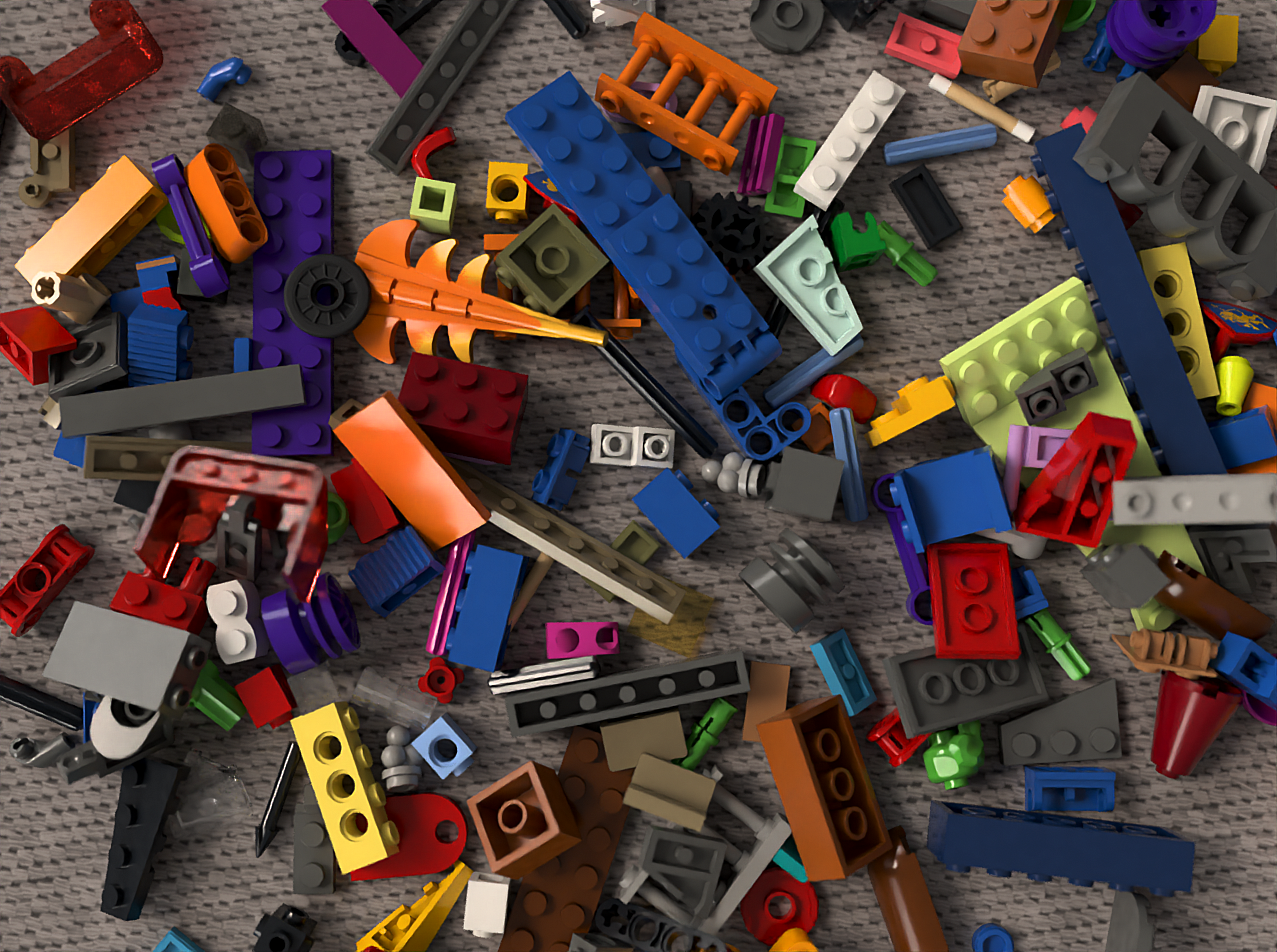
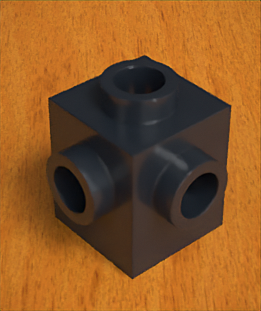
M283 903L272 915L266 912L253 933L254 936L258 937V940L252 952H310L315 942V939L310 936L318 922L311 919L302 909Z

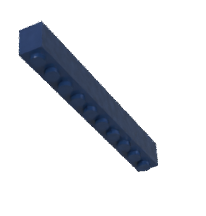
M1077 123L1034 142L1035 154L1029 157L1037 178L1044 176L1050 190L1044 193L1052 214L1059 212L1065 227L1059 229L1062 240L1068 251L1071 249L1076 251L1080 263L1074 265L1079 280L1083 281L1084 286L1090 285L1095 299L1090 301L1094 317L1097 323L1105 321L1110 333L1109 337L1104 338L1112 359L1120 358L1125 373L1119 376L1128 397L1135 395L1141 409L1135 411V415L1144 434L1151 432L1156 446L1150 448V452L1158 470L1166 469L1168 476L1228 474L1106 182L1101 183L1089 176L1085 169L1072 159L1086 136L1082 123Z

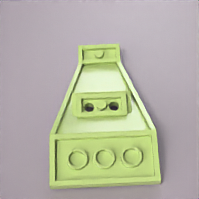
M1073 276L939 360L945 376L950 380L955 390L954 398L963 420L986 446L991 445L993 454L1005 466L1010 424L1028 426L1015 391L1047 365L1083 347L1089 356L1099 385L1065 400L1064 404L1067 410L1031 426L1075 430L1089 411L1131 420L1137 445L1125 477L1162 476L1153 460L1149 445L1103 345L1084 283ZM1022 466L1020 484L1025 490L1028 489L1044 468ZM1107 521L1098 546L1102 544L1108 546L1115 543H1136L1138 546L1142 544L1150 549L1157 558L1166 550L1206 576L1183 523L1114 525V521ZM1075 544L1085 557L1095 549ZM1154 597L1140 609L1130 608L1138 631L1141 628L1161 631L1181 618L1160 605Z

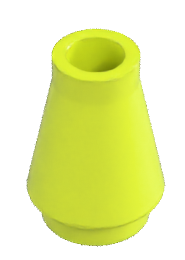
M1227 356L1220 359L1214 367L1220 395L1216 396V411L1224 416H1235L1242 411V404L1254 377V371L1247 359L1239 356Z

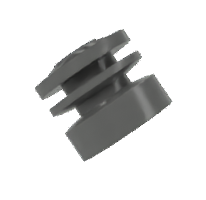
M785 528L779 536L789 550L786 552L775 542H771L768 548L777 562L771 566L761 558L755 557L738 576L760 601L787 628L797 635L815 617L806 600L812 596L818 602L828 605L831 600L820 586L824 584L831 591L839 594L845 588V585L836 574L832 563L809 540L798 536L789 528Z

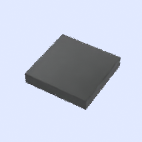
M120 311L70 331L69 333L77 340V349L50 356L48 395L56 403H59L58 398L76 396L127 374L128 323L126 317Z

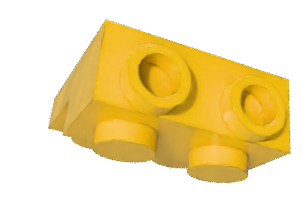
M944 375L929 382L927 376H923L898 390L897 393L900 398L891 403L894 410L870 422L873 430L864 434L870 448L955 406L956 404L953 400L955 390L950 380Z

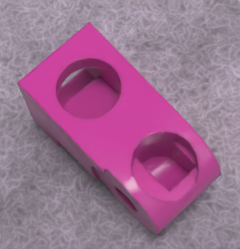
M618 622L545 623L547 659L620 653Z

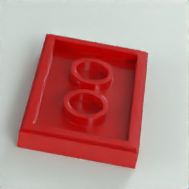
M928 544L926 550L936 659H1018L1021 651L1008 544Z

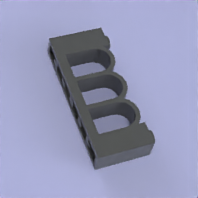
M1140 71L1117 83L1072 159L1080 164L1092 178L1097 179L1101 183L1109 181L1111 189L1129 204L1147 202V212L1151 223L1156 229L1170 238L1186 236L1187 247L1191 257L1204 269L1219 271L1215 280L1224 286L1232 297L1241 302H1247L1271 296L1277 286V189L1144 72ZM1150 133L1171 150L1153 183L1143 174L1139 156L1142 146ZM1190 169L1194 170L1210 184L1193 217L1185 211L1181 202L1180 191ZM1232 203L1248 219L1230 251L1224 244L1221 236V223L1229 205Z

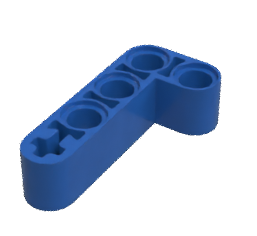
M674 345V358L677 364L746 458L754 459L757 463H763L782 451L785 446H789L809 429L811 424L809 410L803 404L797 402H789L765 418L742 385L722 400L715 399ZM733 403L743 405L747 410V419L741 423L731 421L727 416V407ZM786 412L796 413L802 419L801 429L796 432L786 430L782 424V415ZM761 434L768 438L770 442L769 452L764 455L753 452L750 447L751 437Z

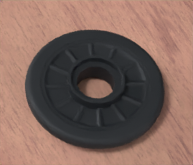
M319 254L302 261L290 273L284 288V304L292 322L303 332L319 338H337L350 333L363 322L371 305V287L364 271L352 260L336 254ZM326 286H332L339 292L337 301L330 306H323L317 301L319 290Z

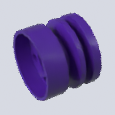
M1116 0L1107 14L1105 29L1108 42L1116 55L1131 66L1143 69L1161 67L1175 58L1189 44L1193 43L1207 31L1215 19L1217 0Z
M329 571L317 576L316 583L311 579L301 583L302 600L290 587L262 600L263 622L270 642L282 665L293 675L319 666L322 663V648L329 657L336 659L342 655V648L350 653L361 646V638L353 606L337 579Z

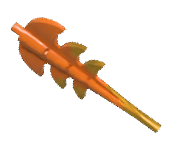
M402 219L375 228L362 241L357 250L355 263L364 271L369 280L372 298L368 314L363 322L352 332L357 342L370 355L384 363H396L394 340L396 330L401 321L406 322V332L414 350L418 353L437 356V338L442 326H448L450 345L456 356L462 362L471 364L474 363L473 345L477 329L565 338L600 347H605L607 344V331L568 323L485 293V278L493 259L490 254H484L473 259L465 265L457 281H452L450 266L453 254L459 245L457 239L451 238L436 243L425 251L416 267L411 266V242L420 226L417 220Z

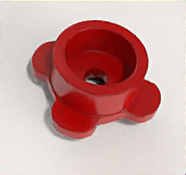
M435 657L430 660V668L425 676L418 680V687L420 691L428 692L430 695L437 697L440 703H449L453 699L454 689L457 684L464 681L465 675L462 669H454L447 665L444 658ZM438 677H444L445 682L443 684L438 683Z

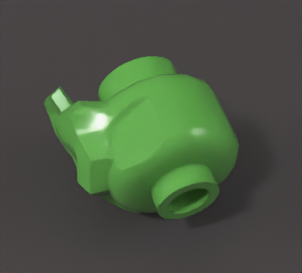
M980 720L960 724L958 729L936 732L928 737L930 748L924 751L923 760L928 778L932 783H944L946 791L969 786L968 778L974 776L978 772V768L984 766L985 761Z

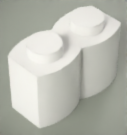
M241 579L209 586L207 591V607L211 618L218 625L216 630V646L222 660L228 665L267 655L269 637L264 623L258 617L260 598L253 582Z

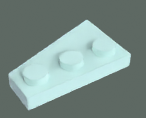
M812 214L753 270L825 350L833 356L863 329V326L845 285L841 284L832 264L833 258L828 247L825 248L817 230L818 224Z

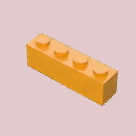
M123 155L107 169L106 174L91 189L85 191L80 196L79 201L63 217H60L53 223L52 228L36 244L26 250L24 256L14 266L31 285L32 279L39 271L45 273L56 271L78 278L82 273H88L95 277L169 203L168 197L161 189L159 183L144 167Z

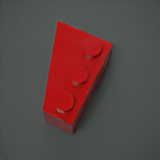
M1089 411L1018 500L1017 509L1014 511L1016 531L1097 549L1113 508V481H1123L1137 445L1131 420Z

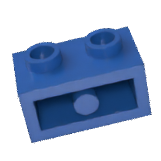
M667 467L635 495L632 501L681 557L685 559L720 528L719 524L715 521L720 515L706 499L699 503L689 492L694 486L679 469L672 473Z

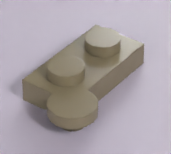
M69 112L30 113V168L34 171V176L22 181L18 193L22 202L31 208H41L47 205L51 200L52 193L75 192V117Z

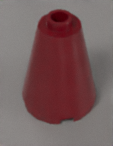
M1163 669L1160 676L1150 760L1156 764L1155 770L1172 779H1179L1180 775L1189 776L1242 704L1245 695L1241 694L1242 691L1216 677L1200 675L1199 679H1188L1177 675L1174 671Z

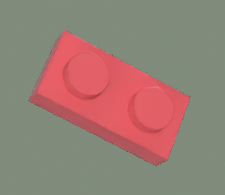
M900 12L883 53L955 80L961 68L957 48L962 36Z

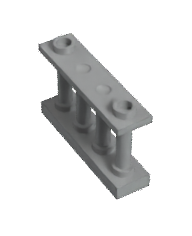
M1277 473L1124 477L1123 481H1113V508L1110 518H1114V525L1277 522Z
M714 765L710 771L704 768L699 774L716 780V786L711 798L755 831L754 836L757 840L750 850L742 849L740 851L705 823H703L700 832L671 822L668 826L671 829L682 831L685 828L691 833L721 838L728 844L724 859L731 863L730 869L733 870V873L725 883L717 882L708 920L702 919L696 913L694 915L690 914L646 880L649 874L640 866L637 868L632 864L619 881V885L623 887L620 891V900L626 905L633 895L638 893L670 919L712 936L717 934L792 833L789 821L777 812L773 819L769 817L764 819L718 784V781L724 774L717 765ZM687 935L683 939L684 950H686L689 943Z

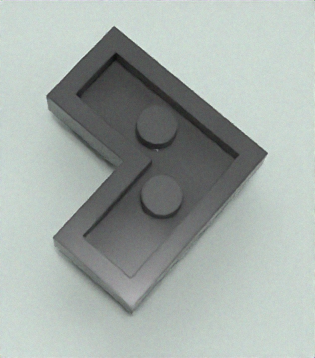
M1275 522L1193 523L1188 531L1206 577L1233 594H1253L1257 582L1249 562H1277V527Z

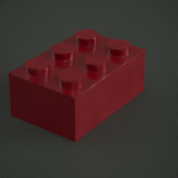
M412 352L397 400L439 451L511 465L528 401L529 375Z

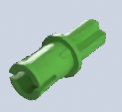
M885 220L882 221L877 227L881 241L886 243L887 249L884 253L893 261L891 265L894 267L898 264L921 286L929 285L937 276V269L912 248L915 245L913 241L907 242Z
M1047 607L1029 615L1024 621L1030 625L1044 643L1046 654L1051 653L1072 680L1082 679L1092 670L1089 662L1071 641L1073 635L1070 632H1064L1047 610Z

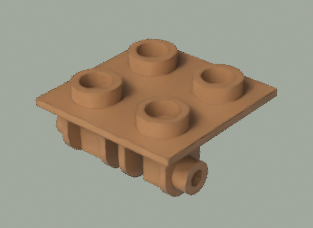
M1141 628L1140 631H1133L1131 637L1112 634L1114 642L1139 670L1149 673H1159L1160 669L1171 670L1177 675L1188 679H1199L1200 675L1217 676V673L1208 665V660L1215 659L1217 655V645L1210 643L1208 638L1189 635L1185 637L1184 634H1177L1174 638L1171 632L1164 633L1163 631Z

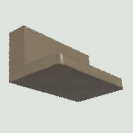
M678 705L600 720V729L611 772L636 767L642 753H647L665 761L687 756Z
M642 753L623 803L700 832L716 786V780L647 753Z

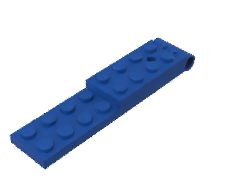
M570 70L506 113L505 120L715 399L720 401L782 354L780 343L767 330L769 328L768 324L671 195L668 193L664 196ZM703 310L711 312L713 320L706 319L703 315Z

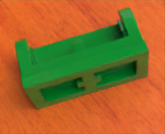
M848 212L837 214L830 226L827 237L836 273L872 266L887 249L885 241L880 239L876 219L870 212L865 214L864 221L867 224V231L861 233L858 229H853V220Z

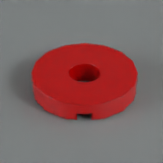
M771 865L763 870L740 901V912L748 931L755 938L759 939L760 942L768 946H774L779 938L789 929L801 928L807 933L811 931L818 920L819 900L815 888L810 881L807 880L805 883H801L779 865ZM776 896H785L790 900V909L783 916H775L768 910L769 902Z

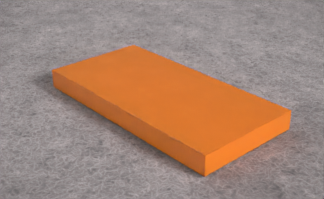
M390 390L340 423L333 430L335 435L434 552L485 524L492 516Z

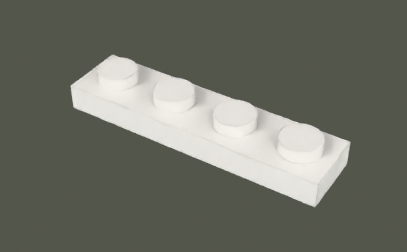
M873 71L797 181L793 192L822 210L827 211L902 100L906 90Z

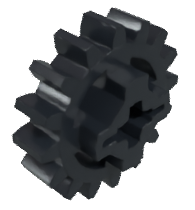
M730 191L725 198L718 192L711 200L706 199L701 204L691 221L695 224V229L723 266L729 268L731 275L735 276L740 269L745 274H749L773 249V245L768 241L774 236V231L765 229L770 218L760 217L758 212L761 206L758 204L753 208L748 205V196L745 195L741 201H738L734 192Z

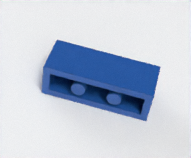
M478 544L476 551L470 552L466 563V573L470 574L467 588L461 589L456 602V612H460L457 627L450 629L446 640V650L450 651L448 661L493 673L501 670L511 633L512 621L510 625L507 624L512 605L519 596L530 559L529 556Z

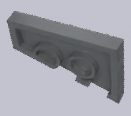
M1110 677L1092 687L1076 691L1065 696L1063 699L1043 707L1040 706L997 724L1000 764L1004 766L1122 758L1115 678Z

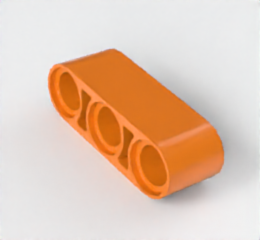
M208 144L185 166L183 174L219 253L227 261L239 264L248 259L268 240L267 228L232 154L220 144Z

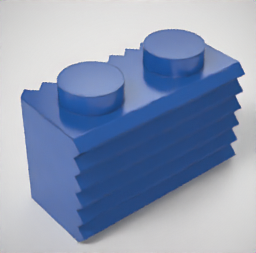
M140 303L129 316L128 387L132 388L192 378L193 362L187 361V350H190L193 343L194 328L187 326L188 312L186 310L179 311L170 307L163 308L154 304Z
M409 525L394 531L388 537L386 545L381 546L379 550L361 557L357 561L355 569L349 571L348 575L370 608L385 618L446 570V567L419 533Z

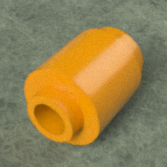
M1019 175L1002 190L1007 196L1001 202L1025 229L1029 227L1034 234L1059 214V212L1052 214L1044 195L1047 191L1033 175L1026 180L1022 175Z

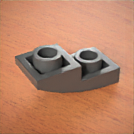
M1080 347L1038 371L1015 391V395L1028 426H1031L1067 410L1064 404L1065 400L1092 389L1099 384L1087 352L1083 347Z

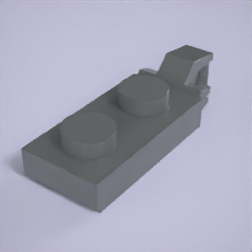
M240 492L233 506L226 507L217 523L218 569L254 583L261 573L262 522L261 519L253 517L256 510V498Z
M168 717L161 725L156 727L145 745L136 754L128 758H108L98 752L92 740H89L88 743H83L78 748H73L56 758L58 770L68 785L84 777L96 774L101 779L173 744L175 736L172 718Z
M309 781L308 784L304 785V803H297L296 813H294L293 894H333L336 891V853L312 783Z

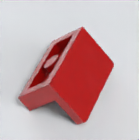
M42 306L0 313V352L33 386L49 382L48 355L77 349V340Z
M354 457L351 459L353 464L332 473L330 479L338 495L347 505L350 521L360 542L366 544L405 525L398 508Z

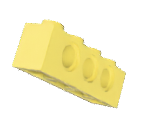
M1182 242L1138 251L1136 255L1163 319L1166 318L1173 324L1174 332L1170 337L1197 401L1220 395L1186 243ZM1155 281L1160 282L1164 286L1165 297H1161L1155 292Z
M347 701L334 702L290 720L342 874L399 852L397 846L399 843V833L394 822L389 821L383 806L386 804L385 793L380 783L375 782L370 769L373 765L372 756L368 747L361 743L357 732L360 723L355 710L348 706ZM334 736L340 740L342 750L338 757L334 756L329 748L330 741ZM346 774L350 775L355 782V789L352 795L346 793L342 786V781ZM358 813L364 814L368 820L366 833L359 831L356 827L355 819Z

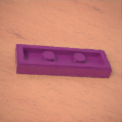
M327 0L321 6V9L401 99L424 65L368 0Z

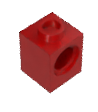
M279 664L270 666L234 686L257 729L267 724H270L272 729L281 726L294 718L291 711L301 705Z

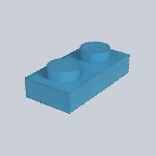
M844 628L834 631L810 645L832 695L841 694L848 717L856 715L877 700Z

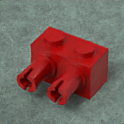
M157 544L143 573L137 574L128 570L109 606L112 611L199 636L209 616V611L202 595L217 567L207 560L201 564L202 558L193 557L192 563L180 586H169L165 582L181 554L171 547L165 550V545Z

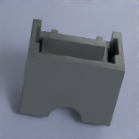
M785 446L782 451L777 453L776 461L768 465L763 490L768 491L764 509L819 523L830 521L845 461Z

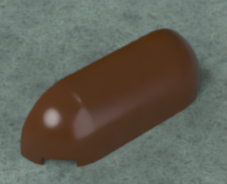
M1166 550L1158 558L1159 563L1156 566L1166 575L1170 582L1154 598L1166 609L1219 641L1223 640L1228 631L1256 642L1272 630L1271 627L1275 623L1273 619Z
M901 825L887 830L893 848L867 864V869L895 952H950L915 853L910 851L906 833Z

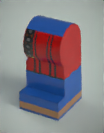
M173 254L135 262L144 303L162 306L163 308L170 307L179 311L186 310L188 312V325L190 321L189 311L181 303L180 295L177 294L178 285L176 278H179L181 259Z

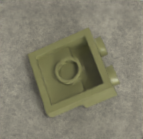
M553 203L497 255L494 264L498 267L495 271L498 279L509 289L516 286L526 296L523 303L527 308L554 317L608 264L609 260Z

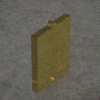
M661 576L687 591L670 622L667 625L636 607L627 632L689 658L700 632L706 630L703 624L714 598Z

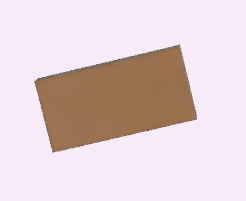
M750 660L748 677L750 691H747L742 740L762 742L756 725L786 711L790 665Z

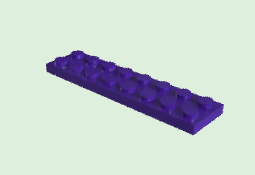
M331 150L254 152V202L267 228L268 240L253 253L252 370L300 364L303 369L307 405L252 413V456L255 458L334 456V432L328 424L330 416L334 413V338L314 337L300 330L288 316L284 304L285 284L293 269L302 261L312 256L334 254V154ZM326 286L319 290L317 294L319 304L323 306L334 304V287Z

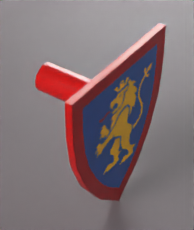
M1198 298L1201 311L1220 327L1210 347L1212 361L1218 362L1222 359L1230 344L1255 346L1259 341L1274 339L1273 332L1277 328L1276 319L1224 301Z

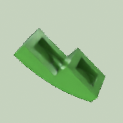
M782 135L771 193L766 195L764 211L802 218L806 199L793 192V189L813 160L817 141Z

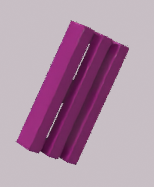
M773 113L769 117H760V120L756 118L751 119L737 189L738 194L751 197L771 193L785 117Z

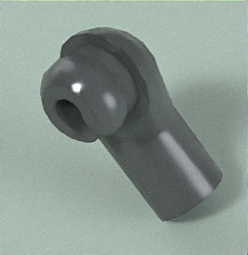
M65 732L48 743L32 738L18 737L10 744L9 752L16 761L36 768H45L55 762L56 758L75 748V743L69 734Z

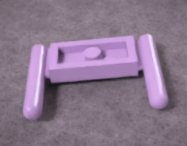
M1010 424L1003 486L1011 512L1017 509L1022 466L1044 468L1072 434L1073 429ZM1109 516V519H1108V520H1109V521H1114V518H1110V516Z

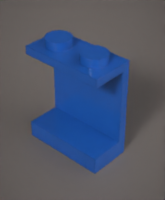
M991 445L898 470L893 477L894 483H890L894 504L896 507L902 505L906 520L901 522L907 544H914L917 554L925 552L927 545L993 527H995L996 533L1013 529L1014 519Z

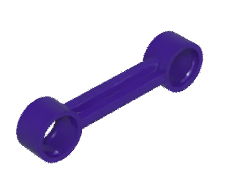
M171 154L153 162L151 165L154 175L170 202L192 260L189 262V267L199 289L206 298L230 289L231 285L227 273L214 253L192 193L183 174L184 165L176 154Z
M896 473L886 474L874 481L870 489V498L878 510L885 512L911 591L906 600L907 612L917 623L933 625V619H922L915 612V600L918 595L924 591H930L929 573L923 552L917 554L914 544H907L901 522L906 520L902 505L888 507L878 497V487L881 482L885 481V479H893Z

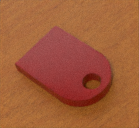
M437 792L386 795V804L383 806L388 820L393 821L398 830L399 843L397 846L399 852L351 871V881L434 874L447 869L460 857L467 843L468 823L463 810L453 799ZM358 813L355 819L356 827L359 831L366 833L368 820L364 814ZM450 820L457 825L459 834L455 840L444 841L438 836L437 826L441 821Z

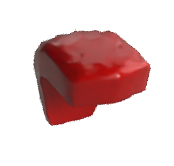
M444 127L426 136L412 151V166L419 177L434 180L426 161L435 153L456 142L457 139L452 127Z
M825 374L812 383L810 394L816 399L827 403L835 409L839 407L851 408L855 423L865 424L875 412L877 397L869 388L855 378L844 374Z

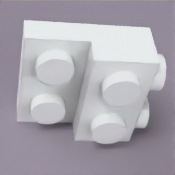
M1201 86L1192 116L1259 174L1266 163V149L1271 133L1277 126V100L1213 86Z

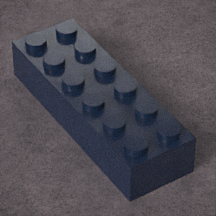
M931 800L926 847L937 857L938 861L946 864V869L954 872L970 873L971 867L987 869V874L1003 878L1012 877V872L1027 873L1028 879L1049 883L1052 882L1053 877L1068 878V883L1081 887H1093V883L1096 881L1109 883V888L1118 891L1134 892V887L1139 886L1148 887L1149 892L1156 895L1175 897V891L1191 892L1196 842L1162 826Z

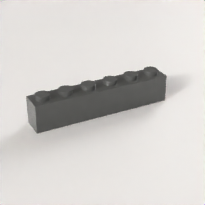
M740 648L599 675L597 679L509 693L504 699L511 736L514 738L750 691L743 651Z

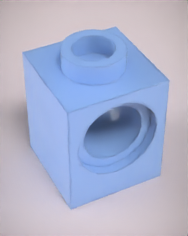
M447 713L443 714L411 743L442 779L451 772L456 777L463 773L474 762L470 755L477 748ZM440 739H450L456 744L457 754L455 757L445 758L439 753L438 742Z

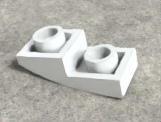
M593 424L589 463L664 469L668 467L672 469L675 430L641 426L625 427Z

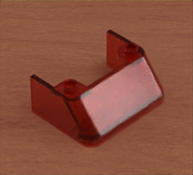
M92 0L88 8V15L99 34L34 75L21 59L11 55L0 56V98L29 135L39 140L53 139L160 70L164 59L162 49L129 0Z
M196 445L185 446L176 451L169 461L132 548L136 555L156 578L165 579L179 544L198 546L207 542L214 535L223 511L226 507L233 506L238 498V494L254 497L256 499V510L253 517L261 519L262 528L290 532L286 542V549L289 554L281 575L299 601L308 604L328 548V483L322 470L317 465L309 462Z

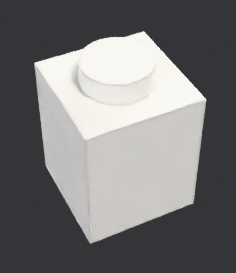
M472 873L468 881L463 929L473 930V935L483 938H492L497 933H504L508 918L511 878L490 873Z

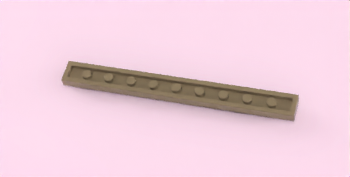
M350 398L330 416L328 424L331 426V430H334L340 423L364 408L365 405ZM444 456L491 513L492 516L488 520L489 522L668 625L687 591L462 461Z

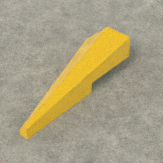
M457 859L453 864L455 867L454 871L439 884L430 881L423 887L425 895L410 908L402 904L356 942V952H362L371 945L386 952H426L474 871Z

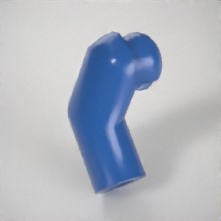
M237 57L215 64L211 67L196 92L213 103L226 82L233 79L238 84H245L252 75V69L243 63V59Z

